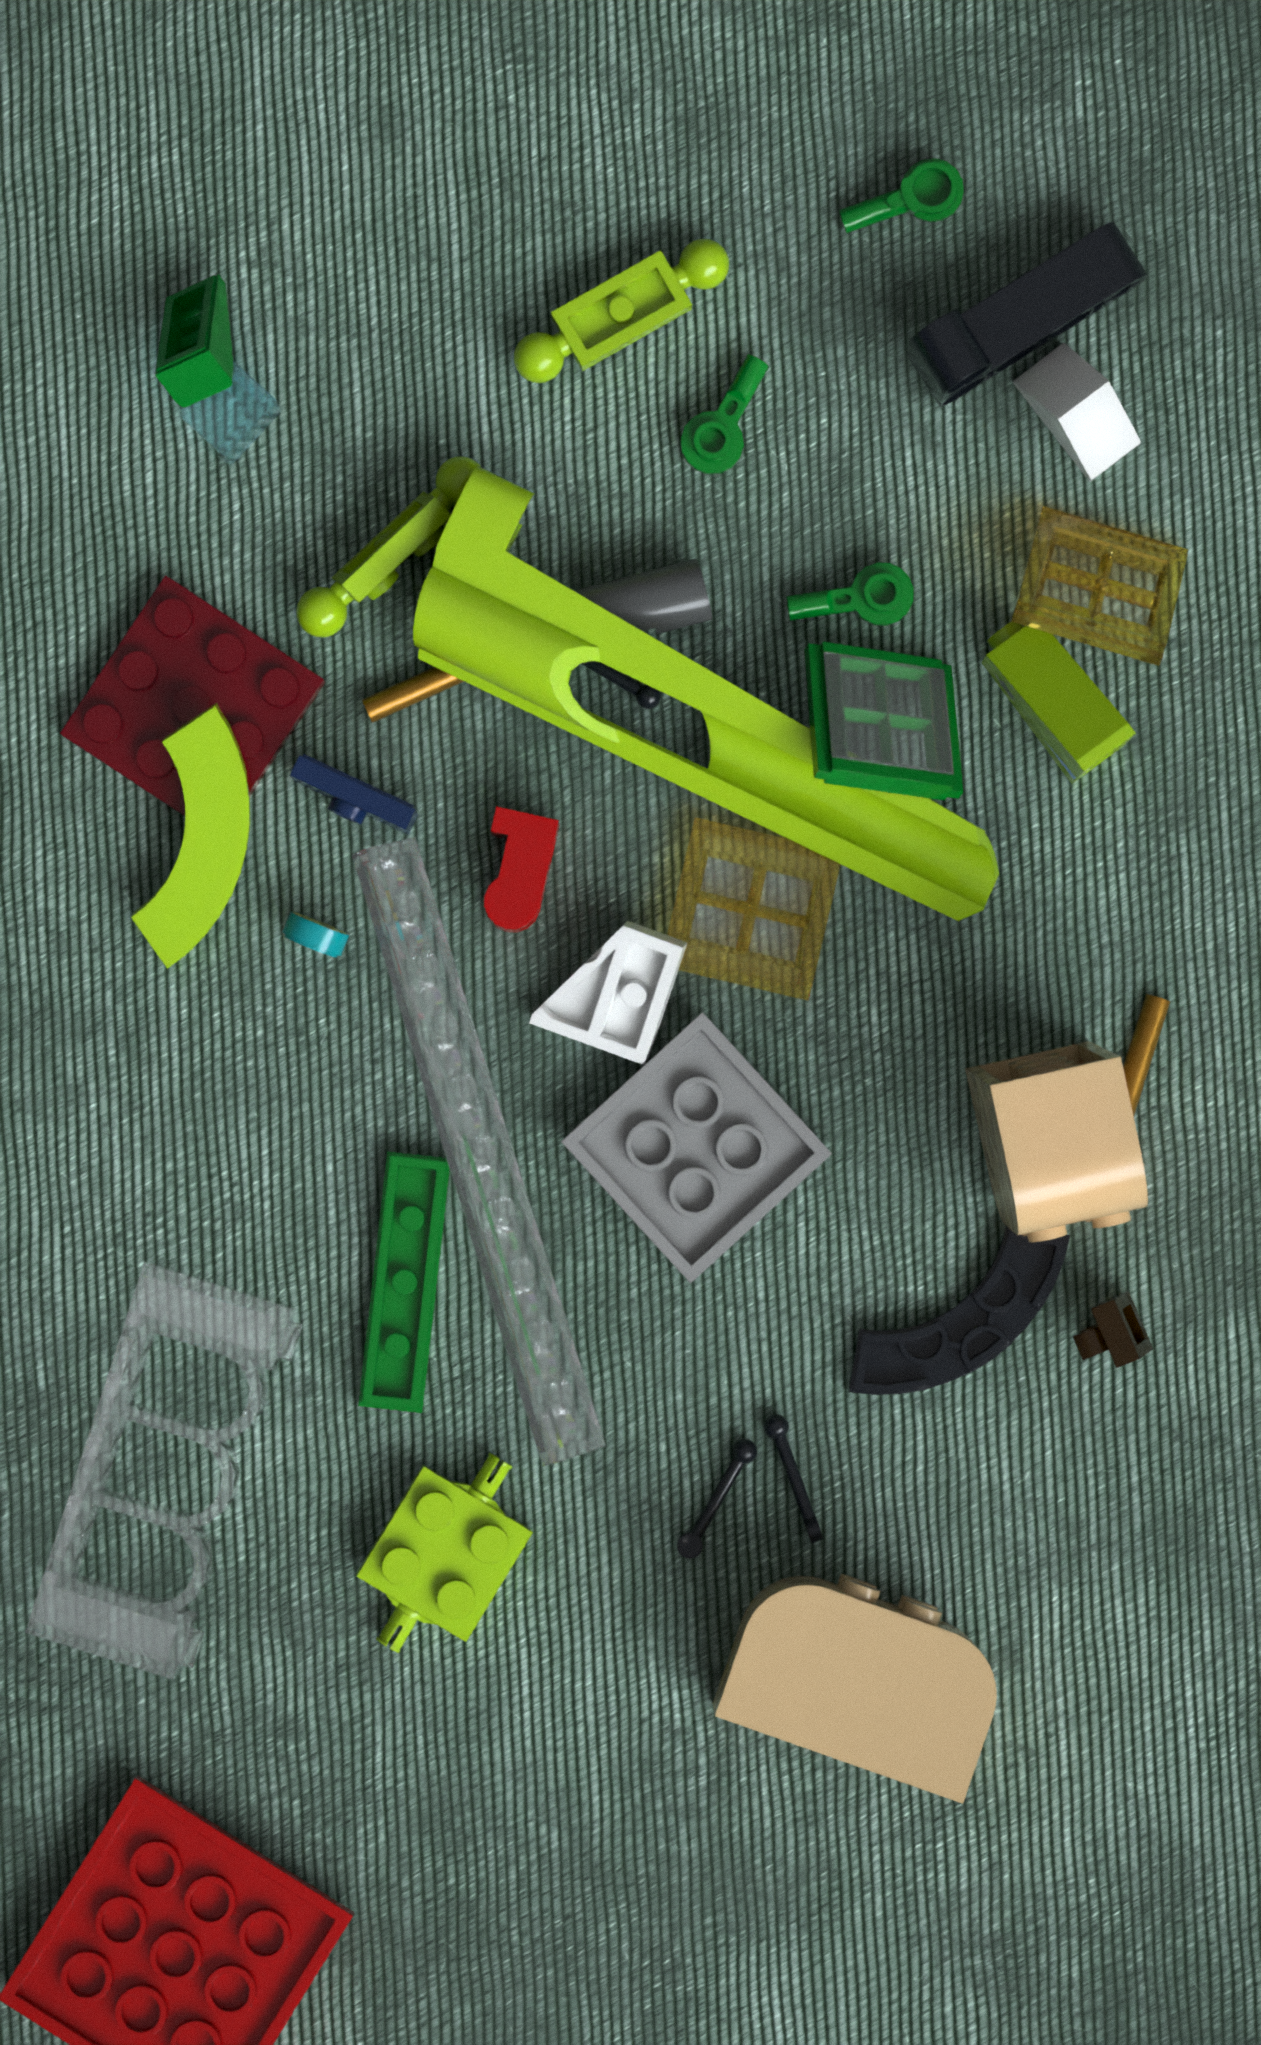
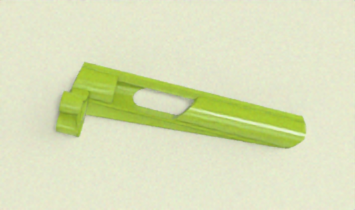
M479 466L474 468L437 543L432 568L424 580L419 595L413 624L414 646L419 648V660L956 921L984 910L999 876L996 856L984 829L930 798L826 784L823 779L814 778L810 728L509 553L508 551L522 528V524L519 521L535 493ZM601 662L700 710L706 722L710 741L708 769L581 708L573 697L569 685L571 671L581 663ZM847 751L848 758L863 760Z

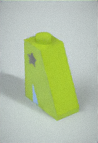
M1038 617L1024 627L1016 618L986 641L992 648V651L986 654L981 663L1071 784L1121 749L1136 734L1126 719Z

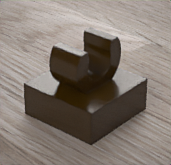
M1128 1290L1105 1299L1093 1307L1091 1310L1097 1324L1081 1330V1333L1073 1336L1082 1360L1109 1350L1116 1368L1139 1360L1153 1350Z

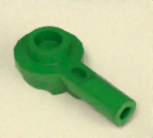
M937 158L923 159L909 168L904 178H902L901 188L839 209L846 233L906 212L911 213L918 220L930 223L943 221L952 216L961 205L964 194L963 180L957 169L947 161Z
M747 354L716 411L702 412L692 417L684 427L681 436L682 454L686 462L696 471L707 475L722 474L731 469L740 459L744 442L743 433L738 426V422L769 368V365L761 359Z
M877 562L861 570L856 575L852 586L786 596L789 620L792 621L854 612L858 618H862V620L872 625L888 626L899 622L908 613L913 603L914 588L910 577L902 568L891 563Z

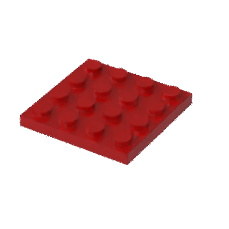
M137 1776L1 1991L0 2001L69 2045H273L355 1912L140 1776Z

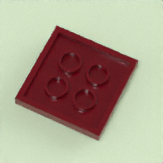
M165 575L60 734L185 817V801L181 781L174 762L162 743L163 738L217 703L240 747L247 771L249 796H251L326 682L308 668Z

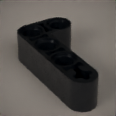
M1114 221L1107 223L964 313L960 314L958 310H953L936 319L910 339L906 355L938 405L943 407L1120 298L1144 281L1148 274Z

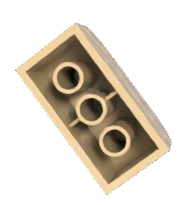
M1087 1041L965 1068L996 1206L1002 1222L1017 1236H1028L1029 1242L1047 1241L1067 1235L1066 1225L1081 1221L1092 1222L1093 1228L1115 1226L1131 1221V1210L1147 1207L1148 1191L1145 1169L1121 1056Z
M845 1574L840 1575L838 1584L811 1576H794L776 1581L760 1591L748 1605L741 1620L713 1701L715 1717L963 1804L994 1715L997 1700L994 1674L988 1661L975 1644L956 1627L940 1621L942 1612L937 1611V1607L901 1595L898 1606L880 1600L878 1598L881 1591L877 1590V1586Z

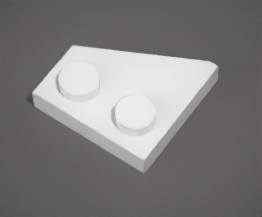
M627 921L532 1014L529 1023L644 1065L649 1060L688 942Z

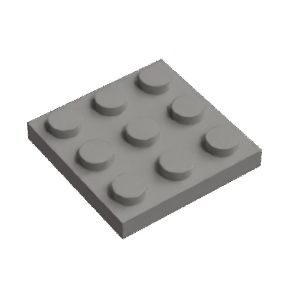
M703 1012L561 1141L690 1284L832 1155L828 1148Z

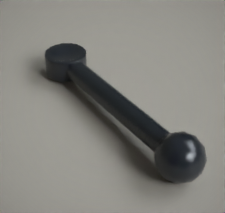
M601 662L581 663L636 696V700L642 708L652 709L659 704L661 695L658 690L646 684L642 686Z
M771 1415L764 1422V1432L775 1441L811 1543L824 1540L786 1437L789 1429L788 1421L782 1415Z
M740 1439L733 1445V1460L691 1532L682 1534L678 1540V1551L683 1557L688 1559L695 1558L701 1553L703 1548L701 1538L744 1464L752 1462L757 1456V1447L751 1440Z

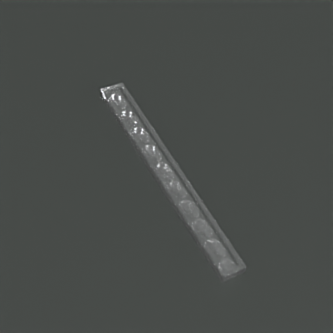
M416 837L365 848L352 854L354 865L542 1466L555 1464L604 1447L606 1443Z

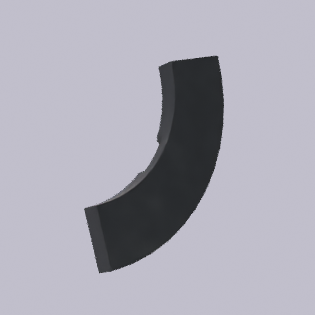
M1005 1225L1002 1241L989 1270L969 1295L956 1306L936 1318L907 1328L858 1330L848 1392L885 1395L922 1391L955 1380L993 1360L1012 1344L1045 1304L1063 1265L1070 1235L1047 1241L1029 1242L1028 1236H1017Z

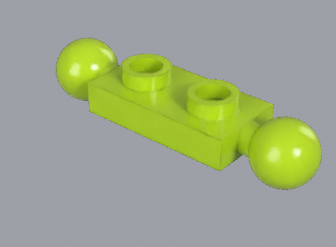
M697 239L683 249L679 258V264L671 268L660 250L551 312V318L559 332L554 335L534 332L526 335L518 342L514 351V364L518 373L524 379L533 383L548 382L559 374L563 367L564 358L570 354L574 356L583 372L692 310V303L684 290L690 286L696 289L707 290L722 283L729 270L727 252L714 240Z
M456 456L446 460L437 471L435 478L436 488L429 494L423 491L331 578L335 581L334 584L329 588H312L302 595L296 608L297 620L302 629L314 637L324 638L332 636L345 624L347 605L353 600L359 603L366 596L371 600H375L385 593L399 577L395 569L414 552L417 557H420L438 543L444 530L441 526L451 516L448 511L456 505L474 468L481 466L475 460L465 456Z

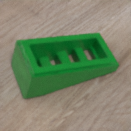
M219 274L210 276L166 297L155 376L174 401L181 407L193 405L232 385L233 355L226 283Z

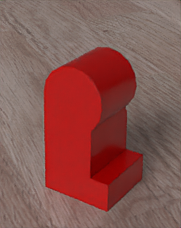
M496 806L491 834L494 837L507 839L499 876L488 886L484 895V908L489 920L496 928L505 932L518 933L528 929L536 922L541 910L560 826L559 820Z

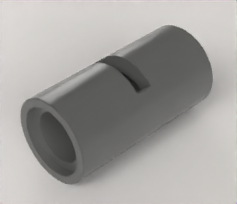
M697 558L574 590L642 631L655 628L656 634L712 620L710 603Z

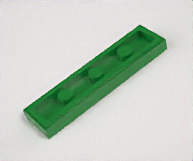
M387 1152L358 1406L423 1413L452 1160L450 1158Z

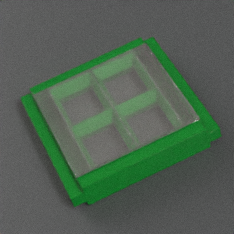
M822 642L821 645L808 643L804 650L814 778L823 779L826 784L944 801L947 797L959 799L963 793L952 666L942 664V660L830 642Z

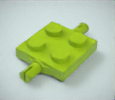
M490 1452L488 1453L487 1459L471 1485L464 1482L451 1481L422 1464L356 1572L358 1578L385 1593L396 1607L381 1633L376 1637L378 1642L387 1646L400 1625V1628L389 1644V1648L392 1651L400 1653L401 1647L417 1621L438 1625L464 1642H467L533 1534L530 1528L505 1514L496 1501L492 1499L507 1473L513 1467L502 1459L494 1474L488 1480L500 1460L498 1456Z

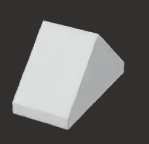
M1062 343L1013 381V384L1089 482L1141 443L1109 380L1065 343Z

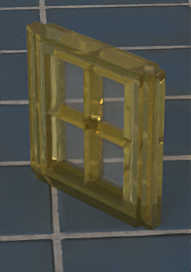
M1043 506L1035 529L1011 622L1160 666L1171 628L1188 549Z
M695 817L667 935L688 942L678 971L809 1001L841 864L790 839Z

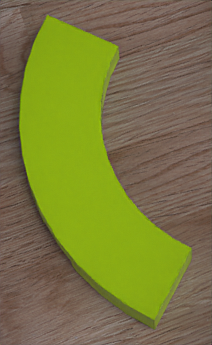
M217 703L163 738L162 741L178 771L185 801L184 836L180 853L167 879L145 904L132 913L131 918L167 969L188 954L205 937L220 917L232 896L240 876L248 846L251 819L247 771L237 740Z

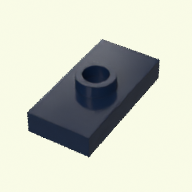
M305 754L303 756L299 755L290 776L294 782L331 799L327 807L329 811L356 824L362 825L367 815L409 835L418 817L414 805Z

